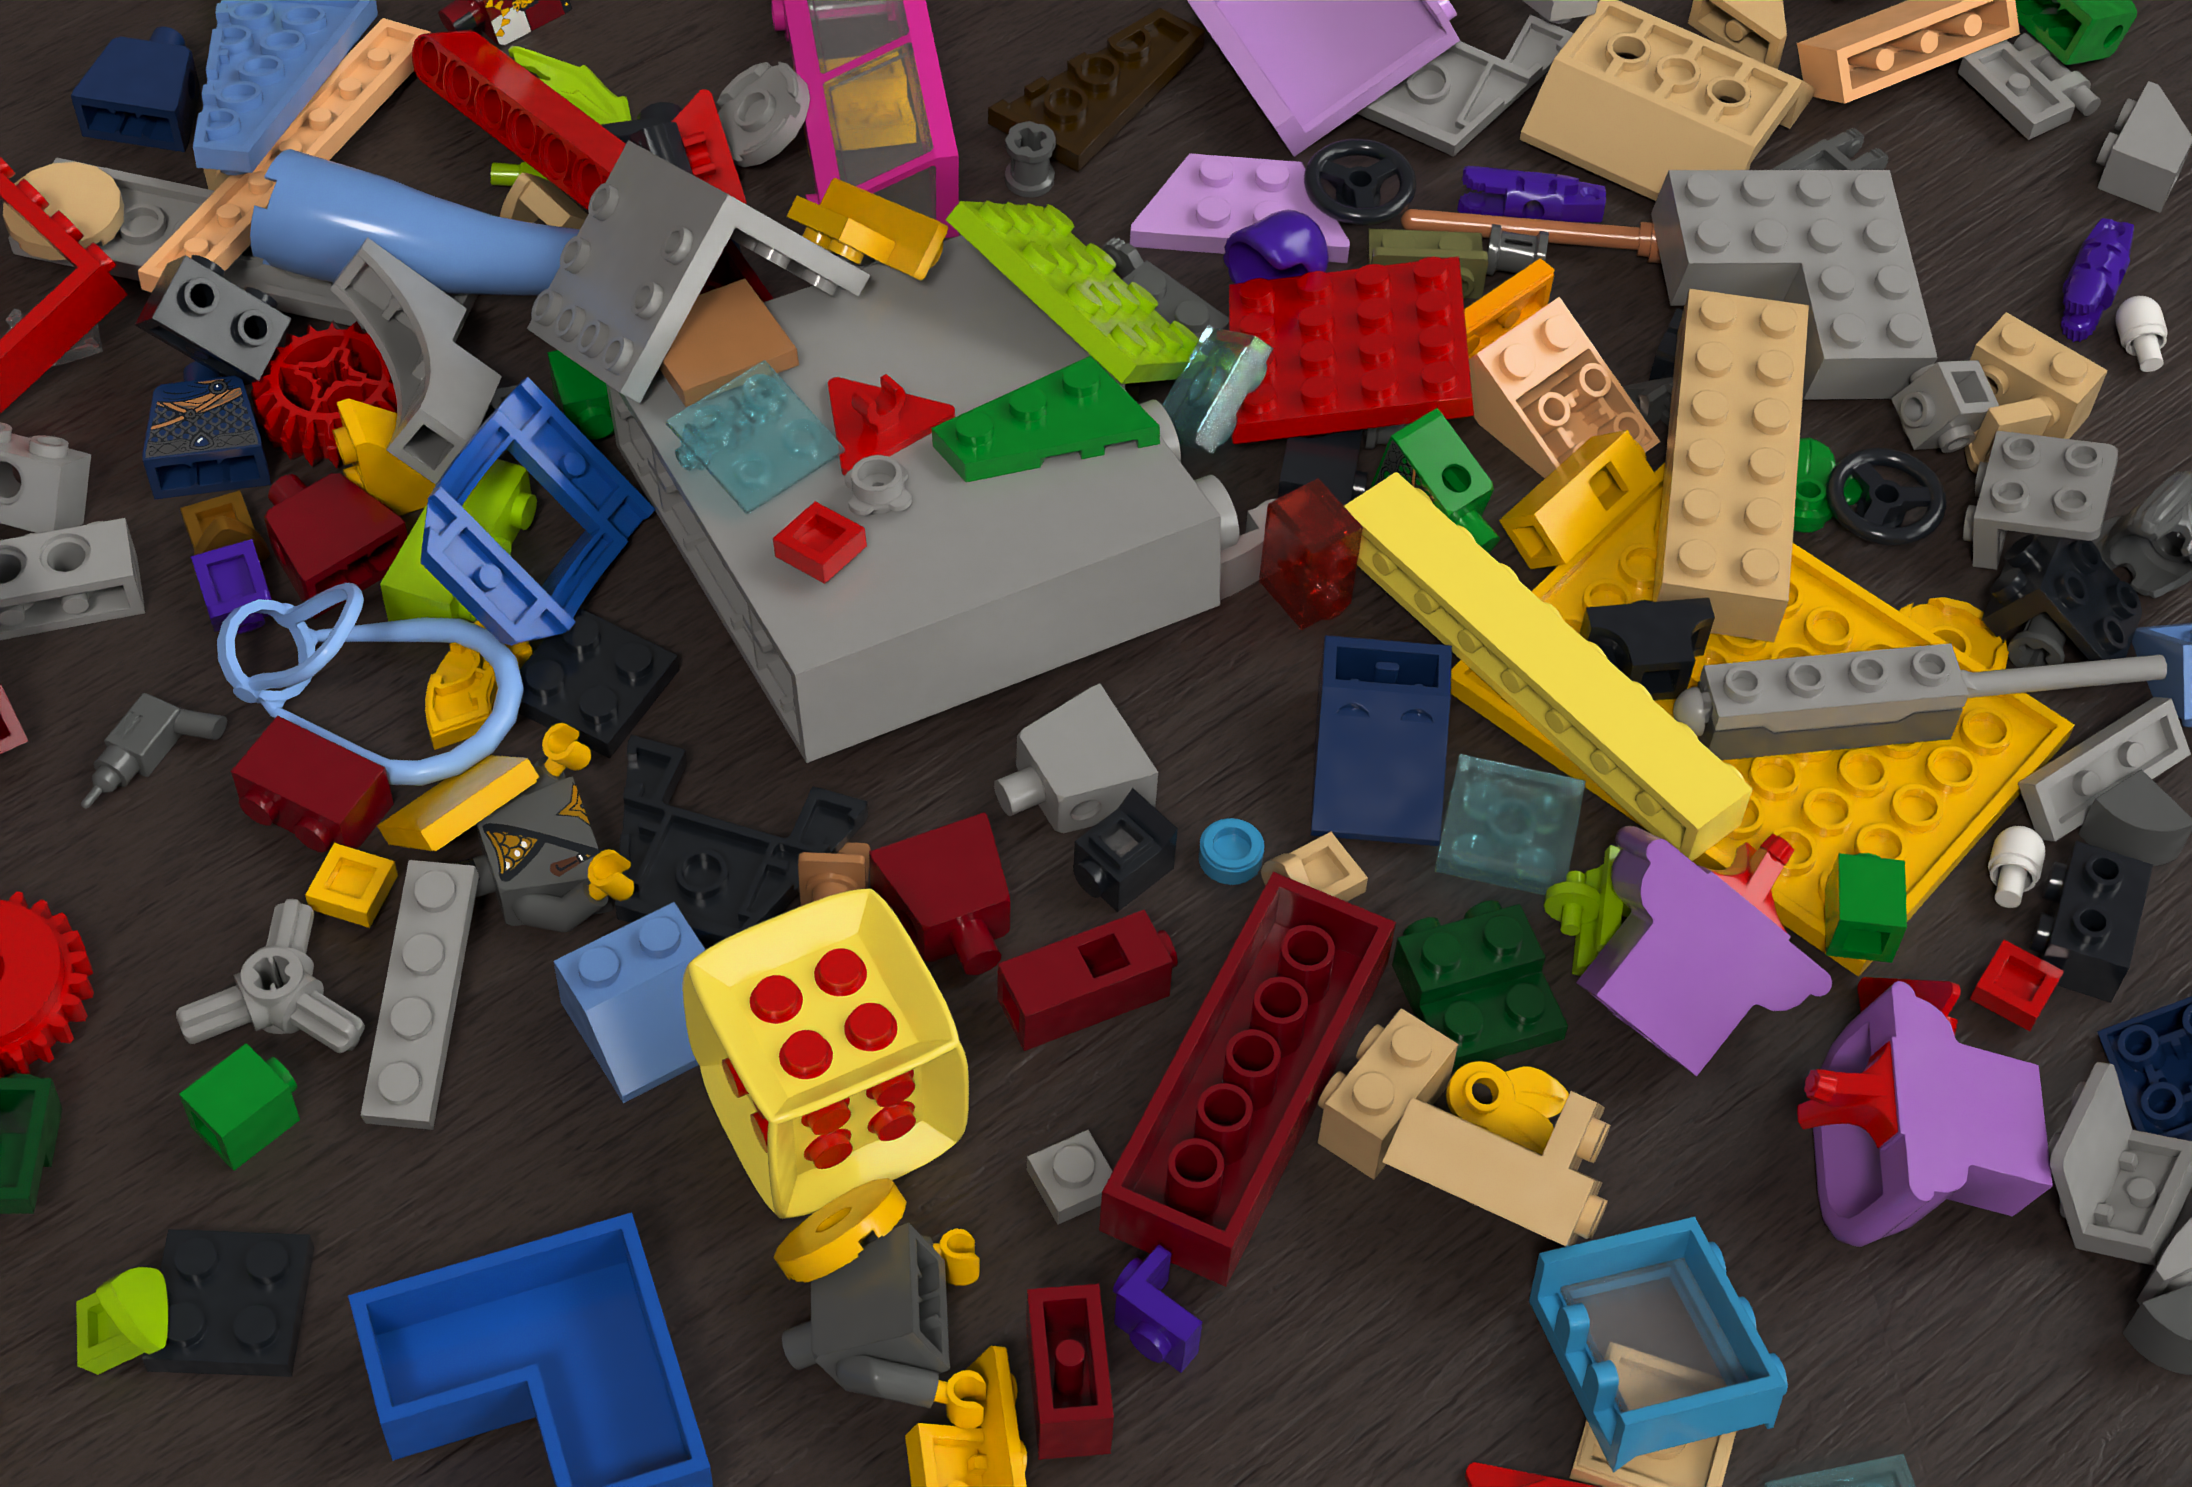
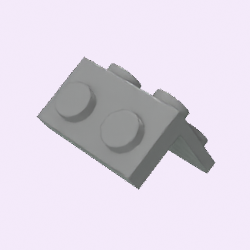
M1996 431L1989 462H1980L1975 483V497H1979L1977 506L1969 505L1965 516L1963 540L1973 542V567L1997 570L2007 530L2086 541L2098 538L2101 534L2118 462L2117 448L2106 443Z
M2097 1062L2087 1081L2080 1082L2074 1091L2071 1114L2062 1133L2054 1134L2048 1145L2051 1174L2060 1197V1213L2067 1220L2076 1249L2156 1266L2192 1187V1141L2133 1130L2114 1065Z

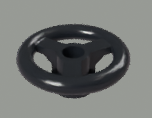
M1345 139L1323 147L1309 160L1304 173L1305 190L1312 203L1327 216L1355 225L1379 224L1400 215L1411 204L1417 185L1414 170L1402 154L1386 144L1368 139ZM1347 156H1366L1380 160L1369 167L1356 166L1352 168L1332 162ZM1397 174L1400 182L1398 193L1389 202L1380 205L1381 184L1387 178ZM1321 178L1328 180L1336 189L1335 200L1323 189Z
M1871 448L1854 452L1841 459L1834 466L1827 479L1826 499L1834 517L1848 531L1873 543L1894 546L1917 542L1933 533L1945 515L1946 494L1939 478L1922 461L1901 451ZM1872 466H1885L1900 470L1913 477L1922 487H1901L1894 481L1884 480ZM1850 475L1860 483L1863 491L1855 512L1847 503L1844 495V486ZM1916 507H1927L1926 513L1920 520L1911 525L1901 527L1907 511Z

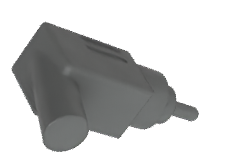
M143 693L104 740L106 748L94 762L96 770L92 775L94 787L82 800L81 806L87 809L101 793L113 792L117 786L126 787L136 773L149 777L182 735L218 740L226 729L227 718L221 715L182 709L152 695Z

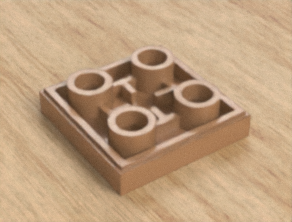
M744 278L698 295L659 369L685 407L697 403L712 401L723 393L755 381L768 380L779 372L798 366L799 361L797 348Z

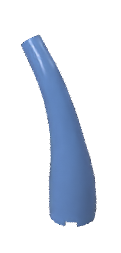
M288 149L281 152L274 159L264 176L265 179L274 181L276 184L267 209L254 205L250 240L253 256L264 259L263 264L331 283L334 282L368 237L446 294L539 296L542 291L549 288L560 268V256L565 245L571 238L577 236L580 229L498 217L429 195L377 174ZM732 240L741 253L740 244Z

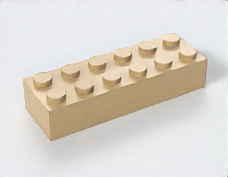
M1689 289L1677 333L1652 601L1709 598L1715 616L1710 633L1774 642L1789 601L1809 305Z

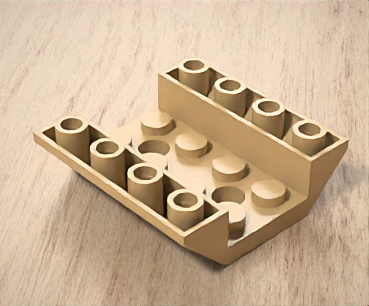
M1600 0L1597 3L1596 13L1586 17L1554 58L1521 130L1519 140L1656 201L1668 170H1749L1752 161L1777 126L1780 124L1789 129L1792 127L1813 98L1815 88L1801 79L1619 0ZM1718 99H1723V100H1725V101H1727V102H1730V103H1725V102H1722V101H1720V100H1718Z

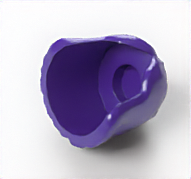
M1288 209L1272 213L1250 226L1235 231L1227 238L1224 246V263L1228 267L1230 279L1234 284L1244 283L1255 278L1270 280L1302 276L1308 272H1326L1328 267L1329 254L1327 243L1319 225L1308 215Z

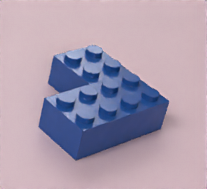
M632 1212L348 1295L380 1425L392 1461L536 1417L555 1487H713L711 1467Z

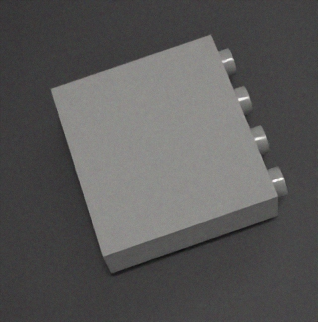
M962 235L943 241V250L939 260L928 270L926 277L922 281L882 263H878L861 269L868 273L870 277L859 296L839 285L833 295L813 285L763 302L797 348L799 361L798 366L779 372L768 380L755 381L723 393L712 401L697 403L685 407L660 369L655 374L640 403L619 393L606 384L617 448L651 505L655 508L657 515L806 763L1220 606L1221 550L1238 543L1239 524L1236 511L1227 490L1214 475H1207L1193 480L1181 464L1180 444L1174 425L1165 408L1154 399L1139 405L1160 425V444L1138 448L1135 440L1106 445L1104 446L1105 455L1081 459L1078 451L1044 458L1041 468L972 482H965L933 447L931 433L890 456L906 467L908 471V479L904 482L905 490L911 493L912 503L907 509L898 512L892 510L884 514L870 513L865 516L856 515L850 511L848 500L853 494L852 489L846 486L845 476L841 471L828 391V381L831 378L840 377L881 387L880 377L887 374L905 390L906 394L953 405L955 416L957 417L1090 356L1084 348ZM1096 361L1125 390V384H1121L1098 361ZM814 501L863 526L866 533L867 547L825 584L778 559L774 553L773 537Z

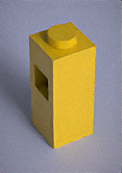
M1628 430L1593 436L1499 521L1530 569L1564 565L1654 484L1658 478L1646 460L1645 451L1632 438Z

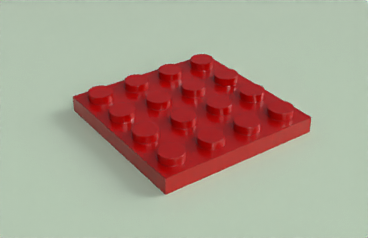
M1459 256L1448 258L1426 257L1416 262L1392 265L1369 264L1359 269L1327 273L1315 271L1305 273L1302 276L1270 280L1255 278L1244 283L1229 284L1230 429L1233 444L1410 424L1436 408L1440 410L1446 419L1474 416Z

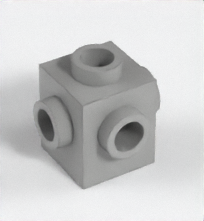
M1979 360L1937 362L1925 366L1913 373L1909 378L1911 383L1891 398L1900 417L1903 431L1908 436L1913 449L1940 448L1943 453L1957 451L1972 443L1976 438L1974 432L1981 427L1988 408L1999 406Z

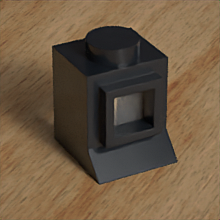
M1132 788L1117 810L1075 841L1073 872L1077 882L1090 896L1094 898L1101 897L1116 912H1119L1174 869L1178 828Z

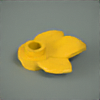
M1474 1061L1461 1066L1450 1078L1446 1089L1447 1104L1453 1115L1543 1155L1554 1130L1549 1118L1562 1112L1569 1096L1566 1088L1557 1079L1542 1070L1523 1066L1504 1072L1498 1066L1485 1061ZM1481 1083L1491 1090V1104L1479 1103L1472 1094L1473 1084Z

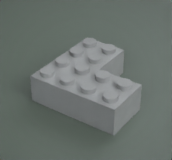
M1668 170L1651 216L1670 306H1684L1689 289L1809 305L1803 400L1891 399L1911 383L1909 378L1913 373L1936 362L1938 357L1890 170Z

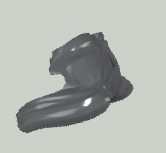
M2177 471L2129 513L2104 521L2100 536L2091 540L2098 548L2102 560L2111 570L2116 567H2127L2132 572L2133 579L2129 584L2141 595L2157 598L2181 587L2192 579L2191 471Z

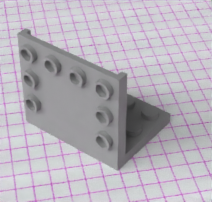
M628 140L606 183L600 185L593 193L588 206L589 214L577 236L571 238L565 245L560 256V268L549 288L542 291L535 300L531 312L532 319L527 329L619 393L640 403L729 238L830 295H833L839 285L859 296L870 275L738 199Z

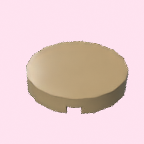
M79 162L52 163L30 171L14 183L17 185L23 179L28 181L50 204L44 210L48 216L51 217L58 210L63 213L84 235L78 242L84 249L93 242L97 244L101 241L102 246L106 245L114 239L124 222V203L121 192L114 179L96 166ZM4 202L3 219L11 238L19 243L20 249L31 256L47 260H67Z

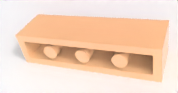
M1904 1L1797 43L1803 81L1815 88L1813 95L1815 98L1844 104L2019 35L2016 1Z

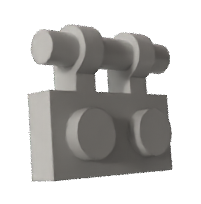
M2029 32L2020 35L2013 45L2008 40H2004L1964 56L1958 71L1972 87L2028 140L2069 122L2075 107L2084 116H2089L2101 104L2100 98L2090 90V81L2079 71L2071 72Z

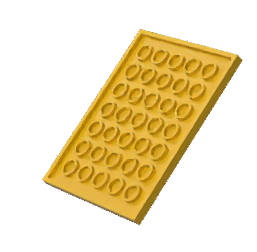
M1665 463L1654 472L1658 478L1654 484L1567 564L1558 565L1531 591L1541 601L1554 606L1563 620L1577 633L1580 634L1586 607L1631 604L1640 600L1652 601ZM1793 543L1789 601L1775 641L1769 642L1710 633L1704 655L1695 657L1696 661L1687 689L1698 686V682L1701 681L1700 676L1704 665L1949 643ZM1952 646L1960 670L1970 672L1991 671ZM1462 660L1451 669V694L1642 826ZM2027 693L1967 698L1953 735L1948 740L1721 760L1734 766L1753 790L1741 825L1692 862L1708 869L1724 870L1731 866L1736 855V849L1747 842L1758 850L1760 845L1772 833L1782 837L1795 851L1771 888L1777 915L1784 926L1826 954L1825 888L1839 853L1851 855L1870 853L1881 858L1904 860L1908 922L2021 794L2018 782L2044 767L2069 739L2075 724ZM1676 699L1654 700L1674 718L1673 707ZM1829 956L1858 977L1872 962L1870 960Z

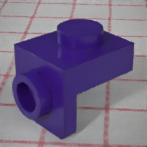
M252 539L191 556L214 632L220 630L222 622L235 608L258 599L272 600ZM263 613L249 614L239 625L237 634L250 632L265 625L264 618L270 615Z
M1158 1245L1145 1261L1138 1257L1133 1259L1124 1268L1113 1287V1292L1116 1294L1114 1324L1129 1335L1134 1347L1146 1358L1157 1363H1161L1164 1360L1182 1373L1199 1352L1203 1322L1161 1292L1169 1279L1171 1252Z

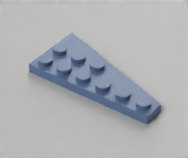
M221 0V3H217L215 12L217 27L212 29L206 65L207 84H204L202 89L203 110L198 113L193 142L196 167L220 170L227 175L252 173L378 16L376 0Z

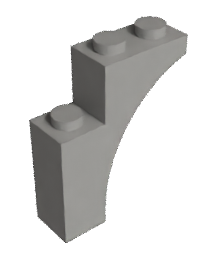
M367 237L336 277L330 290L347 306L370 335L390 373L397 399V420L393 436L386 451L436 485L451 462L479 429L502 376L452 341L467 308Z

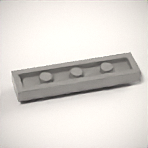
M418 860L408 861L361 1109V1117L366 1124L434 1129L479 879L475 866Z

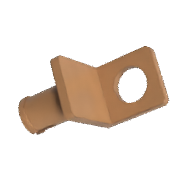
M847 842L837 854L800 853L798 857L801 906L841 892L868 889L870 846L867 843Z

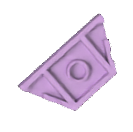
M1190 153L1131 224L1130 244L1133 247L1225 254L1224 246L1227 238L1232 233L1250 226L1272 213L1289 209L1308 215L1319 225L1327 243L1328 262L1347 263L1350 241L1338 221L1320 211L1308 197L1304 185L1305 168L1301 162Z

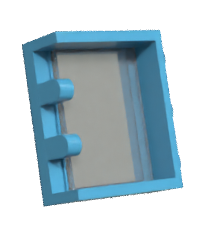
M1695 1217L1539 1253L1529 1303L1613 1473L1636 1456L1763 1424L1767 1429L1774 1428L1782 1398L1788 1388L1784 1366L1775 1353L1768 1352L1756 1330L1755 1315L1750 1303L1745 1297H1738L1726 1275L1725 1261L1720 1248L1715 1242H1708Z

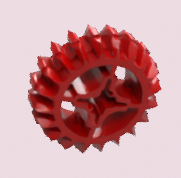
M333 320L328 329L316 331L309 324L306 335L302 337L286 333L285 348L276 347L260 380L252 382L253 389L251 390L257 423L262 427V431L266 433V437L271 441L273 448L283 447V451L287 453L290 460L304 455L305 459L313 467L323 458H328L337 469L341 456L332 430L343 427L336 403L338 401L349 398L397 413V399L388 368L368 333H364V330L357 321L347 330L340 329Z

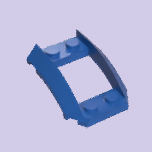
M527 377L517 385L466 443L429 495L421 550V564L500 643L516 645L569 631L575 624L574 615L590 590L629 542L627 540L643 520L650 517L655 508ZM505 449L585 529L542 586L462 507L472 490Z

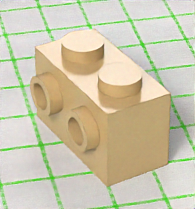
M2007 312L1975 345L1970 359L1979 360L1999 406L2041 397L2052 413L2042 436L2070 439L2089 417L2108 371Z
M1402 1008L1386 1028L1379 1024L1375 1025L1366 1035L1358 1049L1356 1058L1359 1061L1348 1075L1341 1071L1337 1072L1328 1082L1319 1098L1318 1106L1324 1110L1318 1144L1375 1180L1386 1165L1382 1161L1410 1098L1412 1097L1433 1105L1447 1088L1458 1044Z

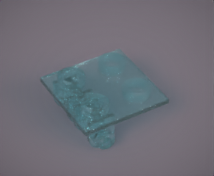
M766 360L666 421V425L681 440V446L675 450V455L680 465L687 471L695 467L699 470L706 468L746 515L845 452V448Z

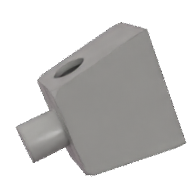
M1097 684L1023 728L1017 735L1016 767L1018 771L994 781L997 799L1008 816L1039 805L1053 829L1064 834L1097 825L1118 809L1132 788L1155 807L1158 771L1102 685Z

